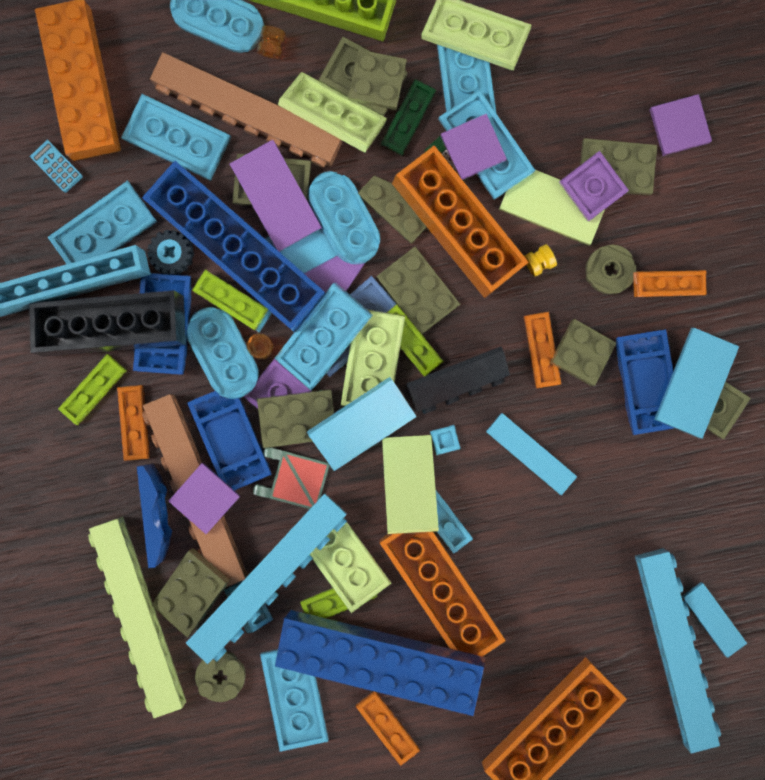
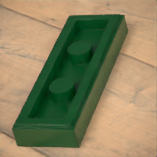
M414 79L381 142L382 147L403 157L436 93L435 89Z

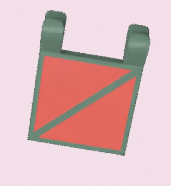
M273 447L265 448L264 456L280 460L272 488L256 484L253 494L311 509L321 497L330 464Z

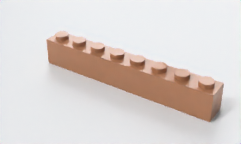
M163 52L150 78L155 86V90L166 96L171 93L178 97L177 100L187 106L194 104L200 107L199 110L209 116H213V114L221 116V120L233 127L238 124L244 127V131L252 136L257 137L260 134L267 138V142L274 140L277 147L283 145L289 148L288 151L298 157L305 155L312 158L311 162L317 166L324 168L327 165L331 167L343 143V140L294 113Z
M170 394L143 405L145 411L142 412L145 423L152 427L154 432L151 435L153 443L162 452L161 463L165 471L170 472L173 479L170 480L173 492L176 493L203 462L175 394ZM224 515L207 534L190 521L189 532L193 540L197 539L200 549H198V553L230 580L226 587L245 580L248 577V573Z

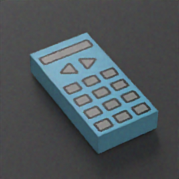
M46 140L30 156L65 193L83 177L49 140Z

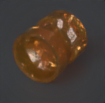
M263 26L260 33L262 40L258 43L257 53L271 59L281 58L282 49L280 46L285 40L286 32L277 27Z
M259 333L249 338L247 349L253 357L266 359L273 353L274 344L269 337Z

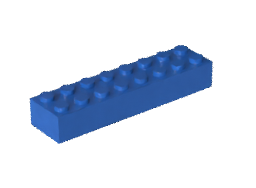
M177 161L170 165L142 197L293 332L298 329L324 296L325 292Z
M291 610L284 618L275 667L474 716L486 657Z

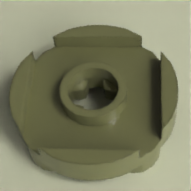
M607 245L599 248L587 260L585 269L586 280L596 291L602 294L620 293L634 281L633 272H636V265H634L631 253L619 245ZM612 263L615 265L614 269L617 273L616 275L611 274L608 276L604 268Z
M229 651L217 662L212 659L207 664L202 660L195 674V681L200 695L214 702H225L235 698L242 689L246 679L244 665L241 664L236 655ZM219 670H223V675H227V679H223L222 682H218L214 678V674H217Z

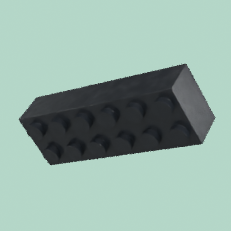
M175 290L29 303L31 353L39 356L48 357L186 345L184 296Z

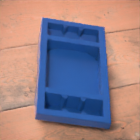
M150 273L151 275L141 277L140 293L175 290L184 296L186 345L135 349L133 371L183 375L188 349L186 332L191 310V276Z
M666 329L617 337L618 366L623 381L625 407L632 435L673 429L671 426L654 420L673 374Z
M213 391L187 402L217 475L233 490L272 474L241 398H226Z
M152 463L137 466L148 568H154L165 560L172 530L168 525L165 501L167 488L159 471Z

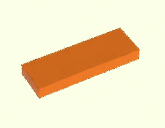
M706 270L633 272L634 297L707 295Z
M549 312L524 316L536 388L560 385L559 368L550 363L556 351Z
M143 385L117 387L124 461L150 458L148 430L142 412L145 411L143 405H145Z
M373 691L356 704L358 711L400 766L420 752L418 745L378 692Z

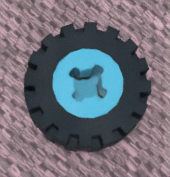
M164 230L162 233H157L155 238L152 237L151 244H148L147 249H149V253L147 255L151 265L156 270L167 275H180L183 271L186 272L189 269V265L193 263L194 248L186 236L175 230Z

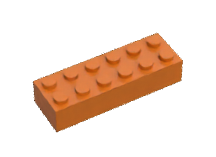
M74 0L36 8L35 13L65 154L73 161L121 151L91 8L85 0Z
M435 146L396 174L392 185L484 298L529 263Z
M433 531L387 534L380 539L381 546L450 649L484 656L506 641Z
M585 657L482 761L484 771L493 780H548L627 699Z

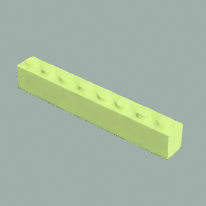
M120 517L89 529V542L93 548H96L98 568L105 574V588L107 593L112 595L114 601L112 605L113 612L116 618H120L122 624L120 629L123 640L128 642L130 648L129 659L132 665H136L138 685L141 689H144L146 694V708L148 712H152L153 718L182 709L186 699L155 608L151 606L152 600L124 518Z

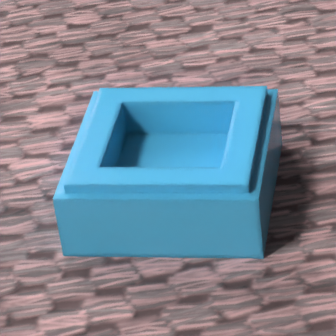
M454 425L430 431L436 455L460 449Z

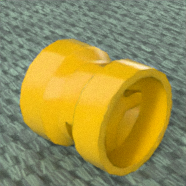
M547 244L539 247L535 253L530 252L524 255L529 262L526 265L534 277L542 274V271L546 268L552 269L557 266L555 256Z

